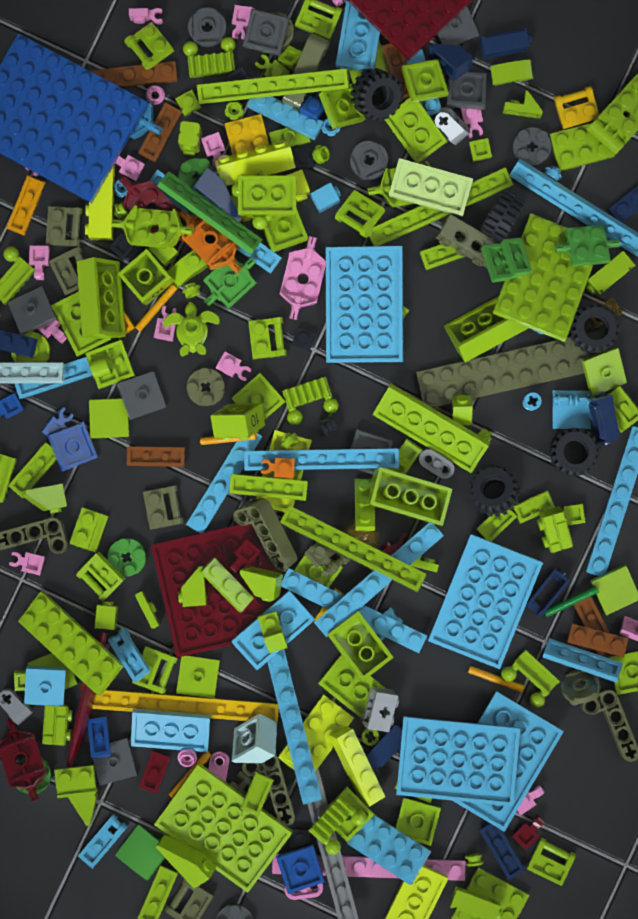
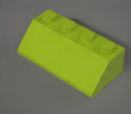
M96 257L77 261L83 338L126 337L121 277L118 275L120 272L119 261Z
M498 297L444 325L446 332L464 362L528 329V327L493 314Z
M378 467L374 469L370 484L369 505L443 526L452 489Z

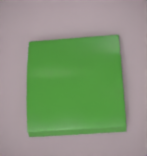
M521 238L503 239L499 244L483 245L481 248L492 283L518 278L532 272Z
M139 824L115 855L146 880L150 879L165 859L156 848L160 839L154 837Z

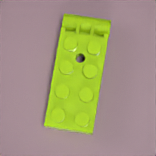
M638 74L587 129L615 155L638 131Z

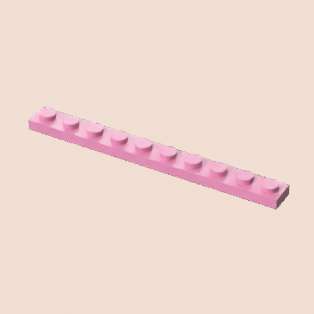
M317 855L323 876H326L322 857ZM275 856L272 862V874H281ZM342 856L348 877L398 878L366 856ZM427 859L424 863L425 866L448 875V880L465 881V860Z

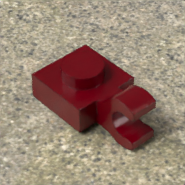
M402 534L395 544L390 541L382 545V550L380 551L388 555L395 553L404 545L402 540L408 534Z
M246 539L234 553L238 558L230 569L236 573L244 563L249 566L261 551Z
M538 815L530 825L524 822L512 834V837L527 850L539 837L536 831L545 822Z

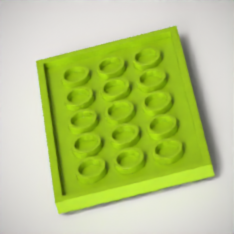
M530 214L521 240L532 272L504 281L493 314L565 342L593 265L572 267L567 252L555 253V245L566 244V227Z
M198 763L154 825L175 840L203 853L213 863L218 872L248 893L288 840L293 830L283 825L264 809H261L259 816L240 809L245 796Z

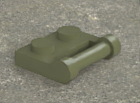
M48 206L46 245L80 247V215L83 214V209ZM68 215H73L71 240H66Z
M80 247L74 248L49 261L65 296L79 290L78 276L69 259L75 257L76 261L84 260Z
M177 486L143 492L150 530L184 523L180 515L176 494L178 491ZM169 493L173 514L172 520H168L163 494Z
M183 878L180 889L164 911L175 919H200L214 895L200 886L194 889ZM190 888L193 890V893L180 913L176 908Z

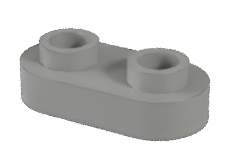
M427 449L419 455L420 465L439 478L448 479L454 474L453 463L435 451ZM426 456H431L432 461L430 463L425 461ZM442 466H446L448 468L447 473L441 472Z

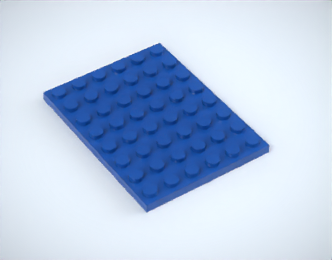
M18 33L0 64V154L84 200L93 203L149 103Z

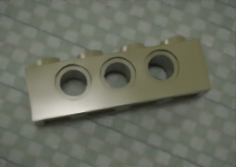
M451 214L445 219L436 236V239L443 246L452 247L460 256H467L472 259L474 264L486 268L481 248L483 245L499 244V242ZM455 233L461 235V242L456 240ZM472 243L477 244L478 251L472 249Z

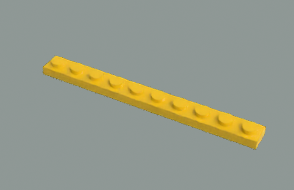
M105 690L101 696L96 695L92 709L133 712V709L206 714L214 719L248 721L254 716L262 714L277 722V724L279 713L278 703Z

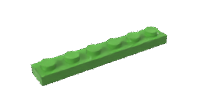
M168 172L157 185V187L252 255L263 240L171 172Z

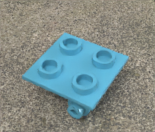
M553 390L552 429H591L590 402L586 399V397L591 396L590 392Z

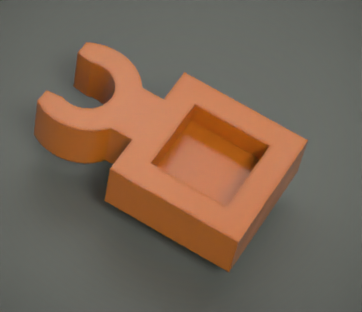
M275 458V463H271L266 459L261 460V463L269 465L268 470H261L262 474H269L273 471L274 477L294 478L295 459Z

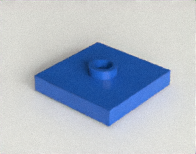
M84 422L48 436L62 472L98 458Z
M313 844L276 856L288 894L325 882Z

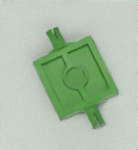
M603 225L566 228V244L555 245V253L567 252L572 267L605 264L610 262L609 248L620 247L619 239L608 240Z
M250 257L242 264L235 258V262L242 267L238 274L230 266L213 270L203 280L209 286L212 293L204 302L210 306L218 299L230 309L257 284L249 272V269L257 262Z

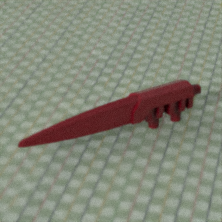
M100 632L97 641L108 650L110 643L105 642L108 633ZM83 681L80 687L82 693L73 727L66 768H70L73 765L88 724L95 696L97 695Z

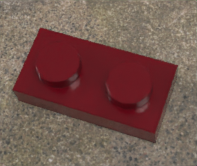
M153 750L139 788L157 794L171 757Z

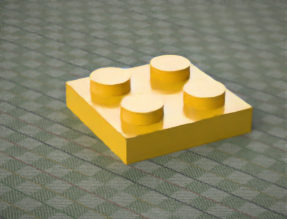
M261 114L224 123L232 155L241 150H253L260 145L269 146Z

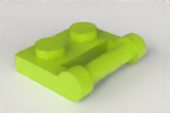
M305 0L295 27L330 40L343 9L339 7L334 8L317 0ZM312 6L334 16L330 19L310 11L308 8Z
M152 22L136 34L128 36L124 41L136 53L146 70L151 69L174 52L172 46ZM142 40L153 56L148 57L137 43Z
M354 190L336 213L335 219L339 222L343 221L359 231L360 235L367 238L374 225L384 214L385 209ZM348 211L367 221L363 226L347 216Z
M283 317L248 321L253 360L287 355V351L284 349L282 333ZM268 325H274L276 351H271Z
M97 552L76 574L79 579L82 578L100 596L99 599L101 601H105L125 580L120 572L100 552ZM88 571L107 589L106 591L87 573Z
M145 646L142 657L148 664L151 672L140 681H132V683L165 694L167 681L178 658ZM161 659L167 661L159 684L155 685L153 684Z
M540 837L526 869L562 886L575 860L576 853L567 852L546 842L547 839ZM545 849L566 859L565 864L563 865L541 854L542 850Z

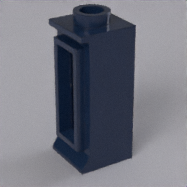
M526 28L523 31L520 29L488 35L487 37L481 36L480 38L483 59L528 51L532 44L531 34L527 33Z
M602 391L586 397L590 402L589 410L593 432L597 439L595 441L602 443V445H608L613 443L614 440L619 439L613 396L611 394L605 396V393Z
M560 568L558 570L552 569L528 599L526 606L542 617L570 582L567 579L568 574ZM553 577L559 584L540 606L534 600Z
M396 723L365 754L372 770L376 769L379 771V766L382 768L401 747L402 728Z

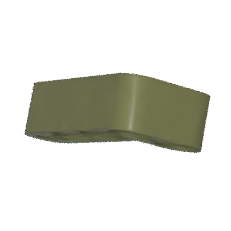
M311 33L293 74L317 72L331 41ZM307 93L284 95L282 102L300 110Z
M259 498L249 501L234 512V519L239 525H253L273 567L278 572H285L296 563L297 555L271 503L267 499Z
M49 518L0 532V539L7 538L8 542L0 543V550L47 538L53 553H64L69 547L64 524L58 518ZM52 521H56L59 525L58 530L52 532L49 528ZM34 526L40 529V534L37 537L31 534V529ZM16 531L22 537L19 542H15L12 537ZM58 539L64 543V547L60 551L54 545Z
M610 689L600 690L599 697L593 700L595 706L592 710L586 709V703L580 704L581 709L590 715L603 711L621 757L629 762L638 759V746L619 698L614 691ZM607 693H611L613 697L609 703H605L603 700L604 695ZM614 711H618L620 715L616 721H612L610 717ZM621 729H625L627 732L626 737L623 739L618 738V732ZM626 743L630 749L634 750L631 752V756L625 754L628 752L627 747L624 745Z
M275 753L274 758L276 762L273 765H267L265 762L256 763L257 768L254 771L248 770L246 767L247 763H243V771L249 776H254L255 772L259 774L264 773L268 778L275 774L280 776L281 781L278 784L272 783L269 792L277 820L285 826L292 825L295 820V812L280 760L277 758L278 755ZM283 793L286 796V800L278 802L275 796ZM285 806L287 815H291L288 821L285 818H281L283 817L282 808Z

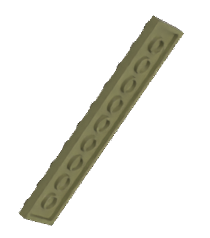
M603 330L586 334L593 340L601 339L604 336ZM569 337L565 342L556 340L472 359L467 362L463 361L416 372L422 402L435 408L452 404V396L471 395L472 399L585 374L581 360L598 353L591 354L587 351H581V348L576 347L574 340L572 341Z

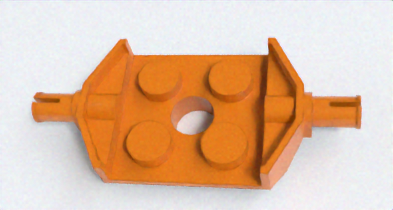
M185 209L179 212L178 215L186 222V227H194V234H183L182 241H185L204 260L210 270L230 266L236 274L242 270V267L235 262L234 258L238 249L236 243L197 215L190 216ZM213 235L216 241L209 244L205 241V237Z

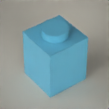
M329 183L310 193V196L317 210L321 213L340 203L339 197L341 194L337 186L333 187Z

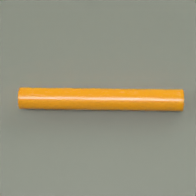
M173 284L135 326L138 331L141 332L175 293L177 288Z
M257 433L252 434L249 439L245 440L257 439ZM210 436L201 437L200 443L201 445L245 440H240L239 437L222 440V438Z
M470 666L468 669V673L521 693L523 692L524 685L514 681H505L500 676Z
M209 751L204 752L169 793L170 797L174 798L198 763L204 765L212 756Z

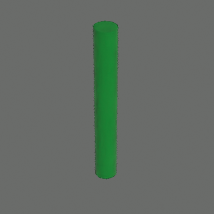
M593 586L548 608L545 614L549 617L599 593L597 586Z

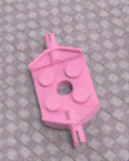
M309 236L305 249L289 253L279 294L291 304L290 319H293L294 315V320H297L299 309L302 307L317 304L326 261L315 252L314 247L317 240L315 237H313L311 244L312 237ZM306 274L309 278L308 282L300 284L297 280L299 275Z

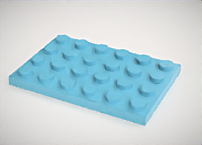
M403 246L326 247V363L403 362Z
M470 534L428 641L500 669L543 562Z
M496 691L477 723L520 728L513 806L463 801L454 802L505 832L564 731Z
M404 716L396 795L513 806L520 728Z

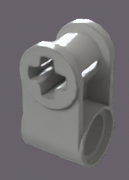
M444 107L440 109L435 118V124L452 144L457 145L471 133L470 128L451 108Z
M11 688L2 690L0 693V706L17 725L21 724L33 713V710L28 704H24V700L15 690ZM10 694V701H4L5 695L7 696Z

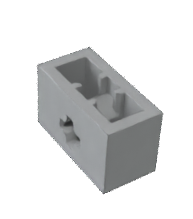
M371 686L362 724L367 729L389 732L390 727L394 723L395 708L399 704L398 695L391 689Z

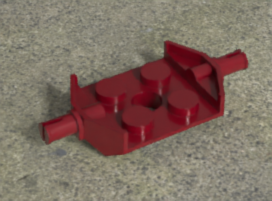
M126 176L119 180L127 189L123 208H126L129 212L135 205L138 208L148 209L149 204L154 203L157 205L158 210L173 211L175 209L179 214L180 210L151 180L138 184H132ZM152 226L150 232L152 234L158 232L159 226Z
M10 719L6 721L10 732L0 742L1 761L9 787L26 789L29 792L31 802H35V800H39L36 787L48 775V772H46L35 738L36 734L19 731L15 722ZM20 754L26 757V762L23 765H18L16 762Z

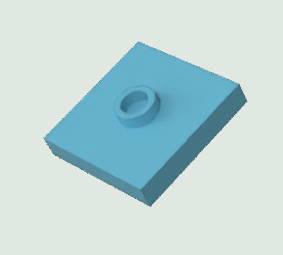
M27 666L24 704L63 706L66 668Z

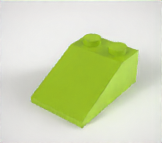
M359 611L327 634L360 681L367 679L394 658Z

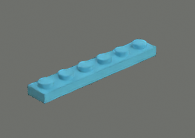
M257 433V439L236 442L188 520L187 526L199 533L205 532L229 492L231 474L239 475L244 468V451H254L262 439L261 435Z

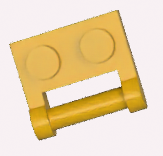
M591 86L568 95L554 96V103L563 130L593 122L599 116ZM587 97L588 102L566 109L563 108L564 103Z

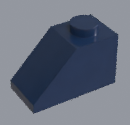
M430 45L429 59H438L441 70L454 81L471 70L473 57L460 45Z

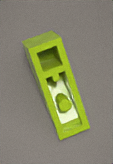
M166 834L162 836L156 845L158 851L194 889L209 880L216 869L203 853Z

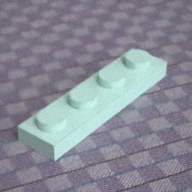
M0 363V383H64L65 365L64 363Z

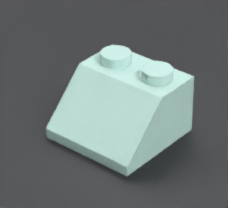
M258 714L234 728L232 762L263 763L274 757L276 752L277 722L262 714Z

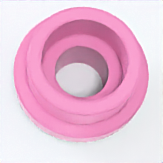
M153 85L147 89L146 99L149 103L158 105L163 102L165 93L160 86ZM158 93L159 96L158 98L154 99L152 98V94Z
M185 748L178 753V761L184 767L192 766L197 760V754L192 749Z

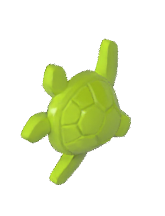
M189 302L185 308V318L178 313H172L164 319L163 326L167 328L174 324L178 325L176 333L178 340L183 345L180 349L181 356H186L189 352H198V354L205 355L206 349L203 344L208 334L206 323L210 322L218 325L220 319L210 311H204L199 316H196V306Z

